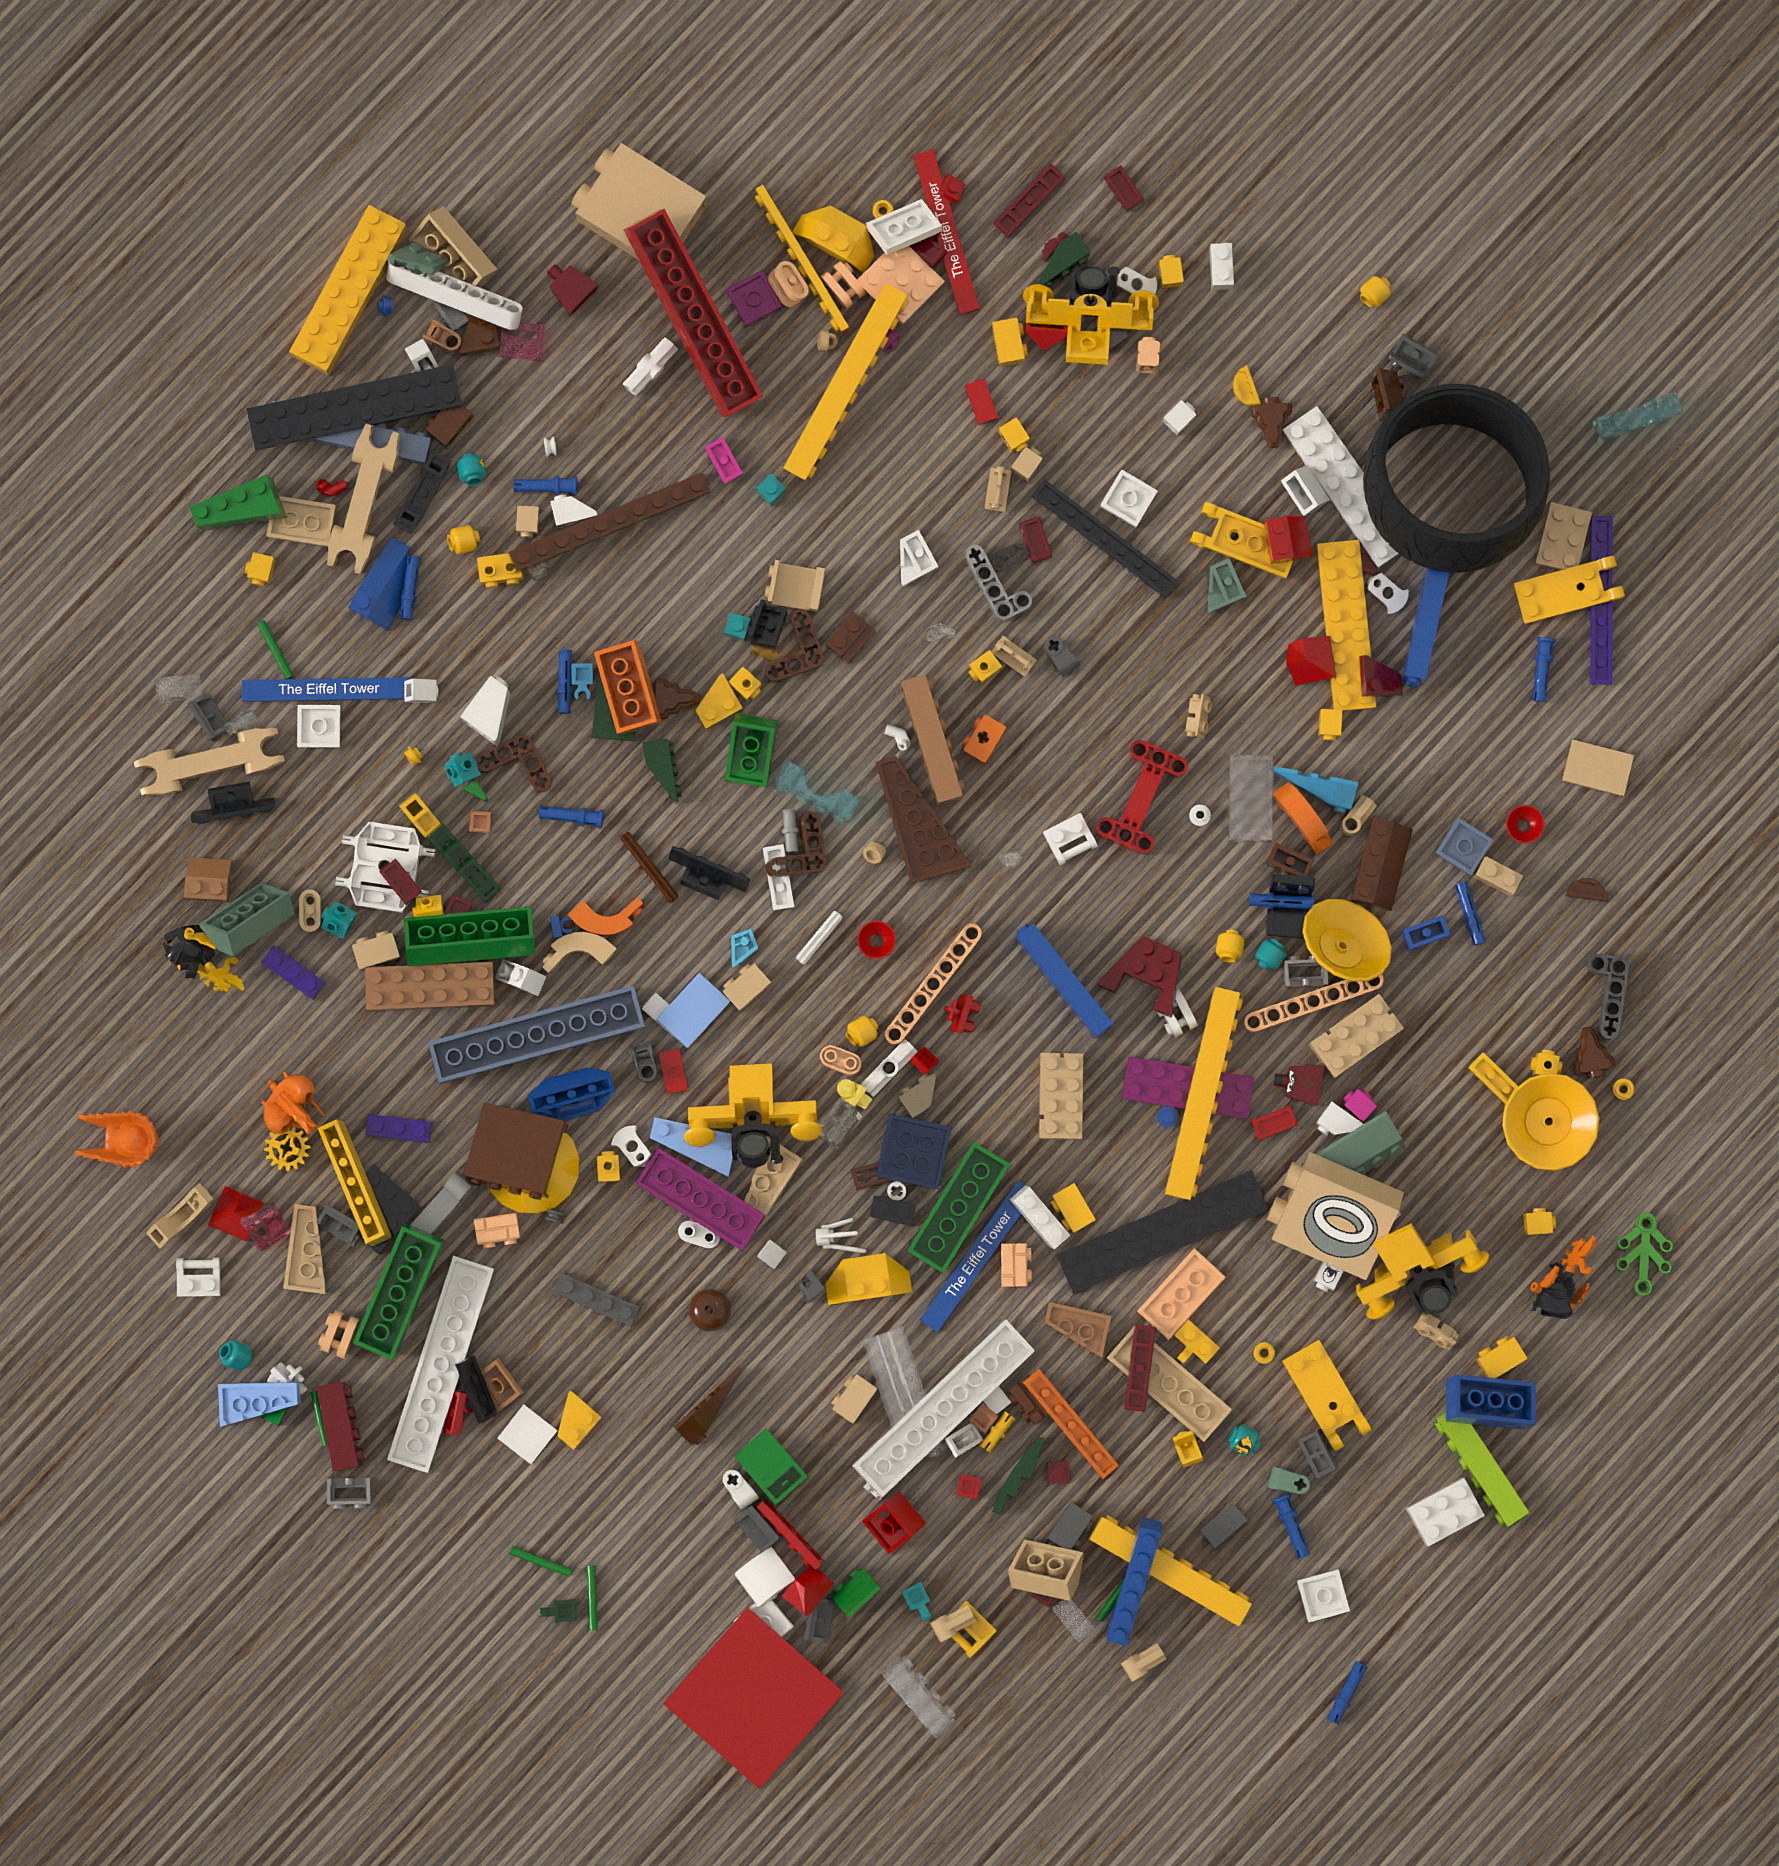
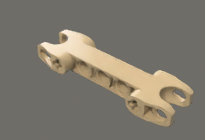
M365 424L355 444L352 462L359 463L361 466L344 527L334 525L328 543L327 565L335 566L339 554L343 550H349L356 557L354 573L362 574L373 551L376 537L366 533L383 471L393 473L399 456L400 433L394 431L388 445L384 448H378L372 443L373 425Z
M255 728L237 733L239 741L237 744L175 758L173 749L151 753L142 759L134 761L136 769L153 768L157 772L155 783L140 789L141 795L145 797L175 794L182 791L181 781L245 766L246 775H254L267 772L276 766L284 764L286 762L283 755L268 757L262 751V746L266 740L279 735L278 729Z

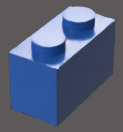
M1443 915L1401 931L1408 952L1450 936Z

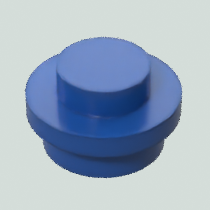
M382 295V298L378 299L377 310L381 312L382 316L392 312L391 297H386V295Z
M1166 1106L1159 1110L1157 1119L1161 1126L1170 1128L1178 1122L1179 1115L1176 1109Z

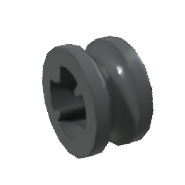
M547 1209L548 1216L545 1217V1220L563 1224L562 1217L566 1214Z

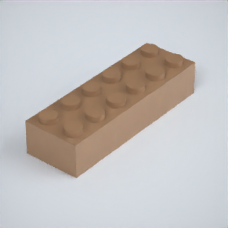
M924 674L901 681V690L937 806L941 807L962 800L963 794H965V787L962 779L958 780L956 775L959 774L956 759L952 760L950 756L953 753L950 739L945 740L944 734H946L947 730L944 720H939L938 717L940 713L937 698H932L934 687L931 678L927 679Z
M493 962L365 968L366 1010L368 1012L496 1006Z

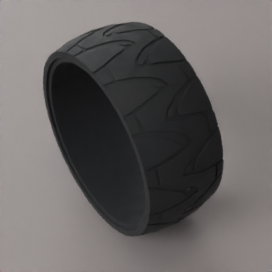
M1443 384L1413 394L1399 404L1383 420L1370 443L1365 459L1363 490L1366 505H1368V512L1375 528L1386 543L1388 542V545L1409 561H1413L1417 565L1435 571L1447 573L1476 571L1492 566L1518 549L1534 530L1544 511L1549 492L1550 466L1547 449L1534 422L1526 412L1510 399L1495 391L1483 387L1480 388L1476 385ZM1448 424L1475 429L1502 445L1517 463L1525 483L1526 506L1507 523L1488 531L1455 533L1438 529L1417 518L1398 499L1387 475V452L1400 439L1424 427Z

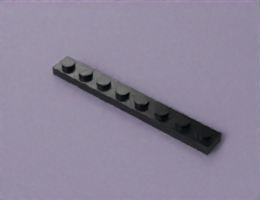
M1044 479L1032 494V498L1162 597L1166 598L1178 583L1177 579Z

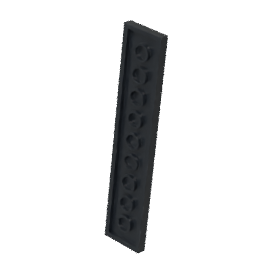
M451 364L247 408L254 447L258 451L364 428L365 424L378 425L462 406L454 365Z
M1250 1171L1196 1194L1195 1197H1191L1190 1201L1182 1200L1057 1254V1258L1073 1294L1269 1209L1254 1174Z

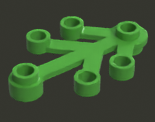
M1651 1213L1640 1214L1635 1222L1636 1227L1625 1237H1620L1617 1240L1618 1248L1624 1250L1629 1248L1630 1242L1641 1234V1243L1624 1258L1618 1259L1615 1264L1618 1270H1627L1629 1264L1640 1255L1639 1280L1635 1282L1634 1290L1641 1296L1648 1295L1652 1290V1284L1648 1280L1649 1256L1658 1265L1660 1273L1667 1274L1672 1269L1670 1262L1665 1261L1650 1244L1651 1235L1659 1243V1248L1662 1252H1670L1673 1248L1672 1242L1666 1240L1656 1228L1657 1220ZM1644 1219L1649 1220V1227L1643 1226L1642 1222ZM1622 1239L1627 1241L1626 1247L1620 1245ZM1664 1242L1669 1243L1670 1248L1668 1250L1663 1249L1662 1245ZM1621 1260L1626 1262V1267L1623 1269L1619 1267ZM1663 1263L1668 1265L1667 1271L1661 1269ZM1640 1283L1646 1285L1645 1291L1639 1290Z

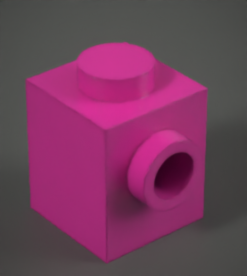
M1357 1089L1355 1092L1351 1090L1343 1098L1345 1103L1342 1106L1361 1123L1377 1107L1371 1101L1373 1097L1364 1089L1362 1091Z

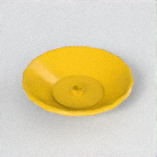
M1326 899L1313 905L1304 917L1303 935L1307 949L1318 964L1333 975L1349 981H1369L1382 975L1390 964L1392 946L1388 933L1378 918L1363 906L1345 899Z
M1546 1073L1531 1077L1514 1089L1504 1107L1502 1127L1507 1144L1518 1159L1535 1169L1556 1171L1573 1166L1589 1153L1597 1138L1599 1115L1595 1100L1582 1084L1566 1075ZM1548 1117L1552 1119L1550 1125L1545 1124V1119Z
M567 1133L562 1135L546 1192L549 1198L542 1197L541 1200L530 1198L529 1194L521 1192V1195L509 1193V1190L501 1188V1191H497L488 1187L489 1191L502 1205L518 1213L539 1214L547 1211V1209L556 1208L571 1194L579 1178L580 1158L573 1139Z

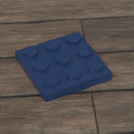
M889 1114L876 1177L939 1190L952 1127Z

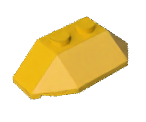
M831 205L803 214L792 231L793 235L843 263L847 262L851 268L862 274L867 271L875 257L867 226Z
M886 1253L843 1259L825 1283L828 1305L912 1293L910 1272Z

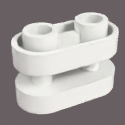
M1179 988L1175 991L1176 997L1173 1008L1178 1006L1183 1018L1176 1020L1174 1014L1170 1018L1158 1013L1159 1017L1164 1016L1167 1022L1164 1026L1169 1036L1174 1035L1175 1038L1183 1034L1181 1028L1188 1025L1190 1030L1198 1027Z

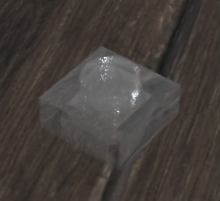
M1020 851L1000 854V865L1004 864L1005 868L1018 866L1017 862H1021Z

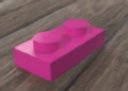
M723 437L704 447L724 484L743 475Z

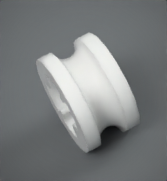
M551 437L549 440L544 438L546 457H549L550 454L557 455L555 438Z
M901 1182L891 1183L887 1190L889 1198L897 1201L902 1200L906 1195L904 1184ZM893 1186L896 1188L902 1187L903 1190L901 1192L903 1194L900 1197L898 1195H891V1192H893L891 1188Z

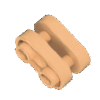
M789 261L781 262L768 276L770 286L786 307H795L808 294L809 289L794 264Z
M839 261L833 266L836 271L835 274L831 276L830 273L826 272L820 278L839 303L847 310L853 305L850 298L855 295L858 299H861L866 294V291L857 282L858 279L852 275L854 271L847 262L843 264ZM841 279L849 287L846 292L837 283Z
M829 1045L824 1047L820 1053L821 1062L827 1068L849 1076L856 1075L861 1069L860 1058L856 1054Z
M335 1310L334 1314L330 1313L327 1318L326 1325H328L326 1334H321L318 1345L321 1346L320 1350L329 1353L331 1348L337 1349L336 1356L345 1359L360 1319L351 1316L349 1322L342 1320L344 1313ZM339 1328L345 1329L341 1342L335 1340Z

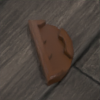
M1581 878L1573 882L1565 897L1608 902V894L1599 881L1591 878Z

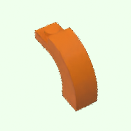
M1289 781L1272 793L1280 808L1292 819L1316 855L1333 844L1328 830L1319 816Z
M637 897L617 915L605 917L596 914L582 901L568 916L578 927L588 933L598 936H614L634 926L629 918L631 916L636 918L643 911L641 907L644 904Z

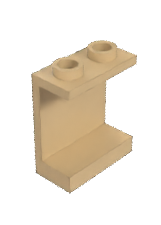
M775 560V564L770 565L768 577L772 578L771 586L767 585L765 590V598H768V604L818 613L825 568L817 567V569L783 564L779 560Z

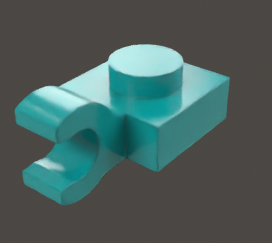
M921 1582L902 1591L911 1611L918 1609L924 1622L932 1618L925 1605L930 1602V1599Z

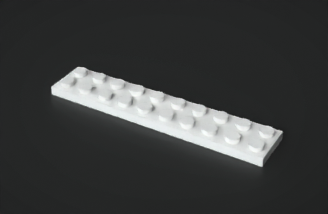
M453 1256L387 1460L426 1473L429 1472L460 1377L455 1364L466 1358L494 1272L493 1268Z
M1004 1320L852 1466L878 1495L883 1497L1035 1350L1007 1320Z

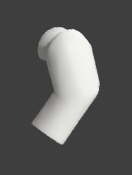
M887 724L884 734L895 737L897 746L901 751L907 750L910 747L911 741L906 730Z

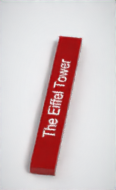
M934 150L915 154L913 158L927 206L942 225V232L937 233L936 237L938 244L948 251L943 261L959 316L978 311L980 308L949 201L938 194L942 184V177Z

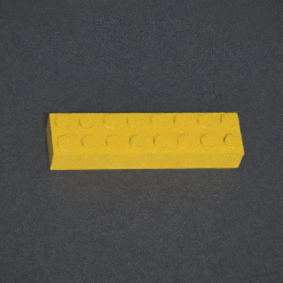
M368 205L289 351L292 357L329 376L388 267L389 254L397 251L408 230L405 223Z
M1108 1515L1106 1518L1101 1516L1088 1539L1129 1562L1137 1532L1127 1526L1124 1529L1117 1526L1119 1521ZM1167 1549L1156 1550L1149 1572L1151 1576L1235 1625L1240 1626L1252 1605L1248 1602L1249 1597L1239 1591H1236L1235 1594L1230 1592L1231 1587L1220 1580L1217 1583L1211 1581L1212 1576L1201 1569L1198 1572L1192 1569L1193 1564L1182 1558L1180 1561L1173 1558L1175 1554Z

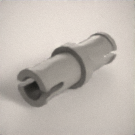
M795 809L782 811L784 822L782 834L785 836V853L799 852L797 842L799 828H796Z

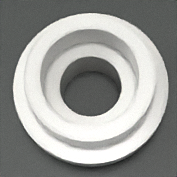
M1204 805L1194 806L1189 813L1191 822L1196 826L1207 824L1211 817L1209 809ZM1199 811L1203 812L1204 818L1198 819L1196 813Z

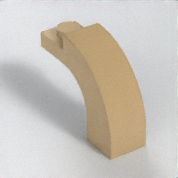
M588 932L571 933L559 938L551 945L556 953L554 955L550 953L543 960L545 965L542 968L551 974L564 958L575 952L590 954L604 966L618 950L606 939Z
M199 1183L174 1209L154 1223L146 1234L161 1249L192 1224L210 1206L213 1198Z

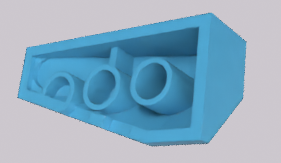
M1276 766L1272 768L1271 773L1286 782L1289 781L1293 786L1328 807H1332L1334 812L1345 814L1346 811L1352 809L1358 782L1332 776L1325 780L1323 776L1315 773H1307L1306 776L1302 775L1303 772Z

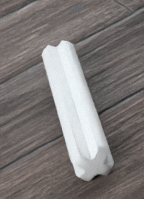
M833 911L796 956V959L801 964L807 963L843 918L842 915L837 911Z

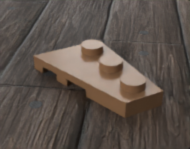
M1049 1302L1044 1323L1102 1358L1111 1316Z

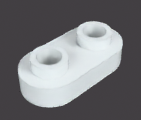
M693 1221L683 1222L678 1229V1234L683 1241L701 1247L714 1248L720 1241L718 1235ZM691 1227L693 1229V1233L691 1235H686V1228ZM709 1233L713 1235V1240L710 1242L705 1239V1236Z

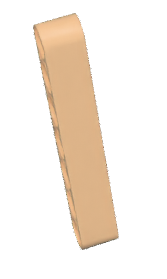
M968 924L964 927L887 1028L885 1038L889 1044L898 1045L905 1039L979 942L982 932L978 925ZM971 928L978 932L977 938L973 940L966 936V931ZM957 945L963 946L965 948L964 955L956 956L953 953V948ZM944 962L950 963L952 971L943 973L940 969L941 964ZM930 979L938 980L939 988L936 990L929 989L927 986ZM917 996H924L927 1000L926 1005L923 1007L916 1006L915 998ZM908 1012L913 1015L914 1020L912 1023L906 1024L902 1021L901 1017L904 1013ZM893 1029L899 1030L901 1033L900 1039L896 1041L891 1040L889 1032Z
M1383 976L1377 977L1379 980L1377 986H1371L1368 981L1343 980L1248 1014L1244 1018L1243 1027L1246 1031L1255 1033L1370 993L1382 986ZM1350 982H1355L1358 985L1359 990L1357 993L1349 992L1348 984ZM1330 989H1335L1339 993L1337 1000L1329 999L1328 991ZM1310 996L1318 998L1319 1004L1317 1007L1309 1006L1308 998ZM1290 1003L1298 1005L1299 1011L1297 1014L1289 1013L1288 1005ZM1270 1010L1278 1012L1279 1018L1277 1021L1269 1020L1267 1014ZM1250 1017L1258 1019L1259 1026L1257 1028L1249 1027L1247 1021Z

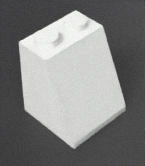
M490 676L460 717L464 723L498 746L501 740L510 692L508 690L509 686L503 679L498 676L494 679Z

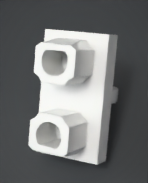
M280 1362L270 1370L271 1375L267 1380L268 1383L300 1382V1396L308 1390L302 1383L304 1378L299 1374L303 1370L301 1366L294 1369L291 1364L286 1367Z

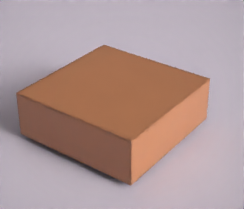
M470 811L469 832L491 834L492 812Z
M981 1403L968 1421L983 1433H986L998 1418V1415Z

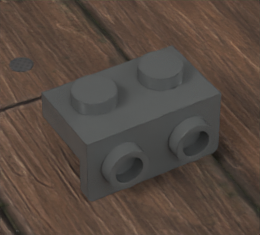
M1403 333L1388 359L1391 360L1393 366L1399 369L1403 367L1410 371L1409 374L1412 377L1425 379L1439 354Z

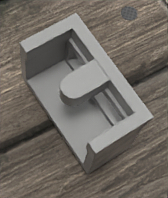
M1301 956L1288 957L1287 961L1283 962L1284 988L1328 985V970L1318 964L1313 956H1309V960H1301ZM1320 966L1321 976L1289 977V967Z
M372 1478L327 1479V1505H333V1509L346 1508V1504H354V1508H367V1504L372 1503ZM366 1487V1498L335 1499V1488Z

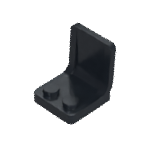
M1273 874L1269 885V892H1273L1274 895L1311 897L1315 887V878ZM1267 908L1266 934L1268 936L1304 939V917L1310 909Z

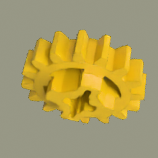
M295 1126L284 1134L270 1132L269 1134L272 1139L265 1140L269 1147L264 1148V1151L270 1153L266 1156V1159H273L271 1162L272 1166L279 1164L278 1170H282L284 1166L288 1172H290L291 1166L297 1170L299 1169L298 1163L305 1164L303 1158L310 1157L306 1150L311 1149V1146L305 1144L309 1138H302L304 1134L302 1130L296 1133L297 1127ZM288 1134L286 1139L280 1142L277 1141L280 1136ZM296 1137L301 1143V1149L297 1148L295 1144ZM290 1143V1147L293 1149L285 1154V1150L282 1147ZM274 1148L279 1151V1160L274 1154ZM294 1155L299 1156L296 1160L287 1163L290 1157Z

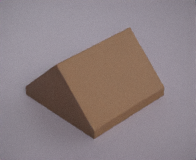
M497 1358L481 1371L498 1412L525 1393L501 1358Z

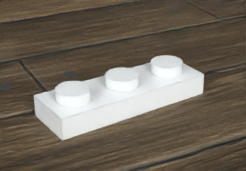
M784 844L763 848L765 864L773 858L785 856ZM775 863V865L772 866V870L775 869L776 872L777 870L785 868V864L777 866ZM767 874L773 911L794 908L789 876L774 878Z

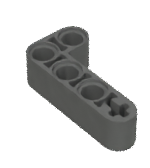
M1595 954L1587 960V969L1592 974L1606 976L1598 1034L1604 1040H1611L1617 1037L1620 1032L1629 963L1622 957ZM1593 959L1601 960L1602 968L1600 970L1592 966ZM1615 962H1620L1623 965L1621 973L1614 971L1613 964ZM1612 983H1617L1620 986L1618 994L1611 992L1610 985ZM1608 1004H1614L1617 1007L1615 1015L1608 1013ZM1605 1018L1616 1019V1021L1611 1022L1610 1029H1613L1614 1032L1607 1035V1031H1604V1028L1609 1025V1020L1605 1021Z

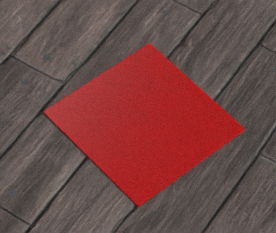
M747 1607L663 1704L760 1789L844 1692Z

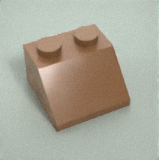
M189 857L185 876L184 898L198 901L229 902L232 860Z

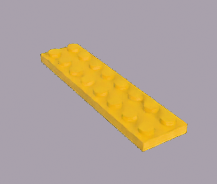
M1359 540L1317 544L1326 636H1330L1336 678L1330 679L1333 710L1350 711L1376 708L1375 696L1362 697L1359 656L1367 655L1371 657Z

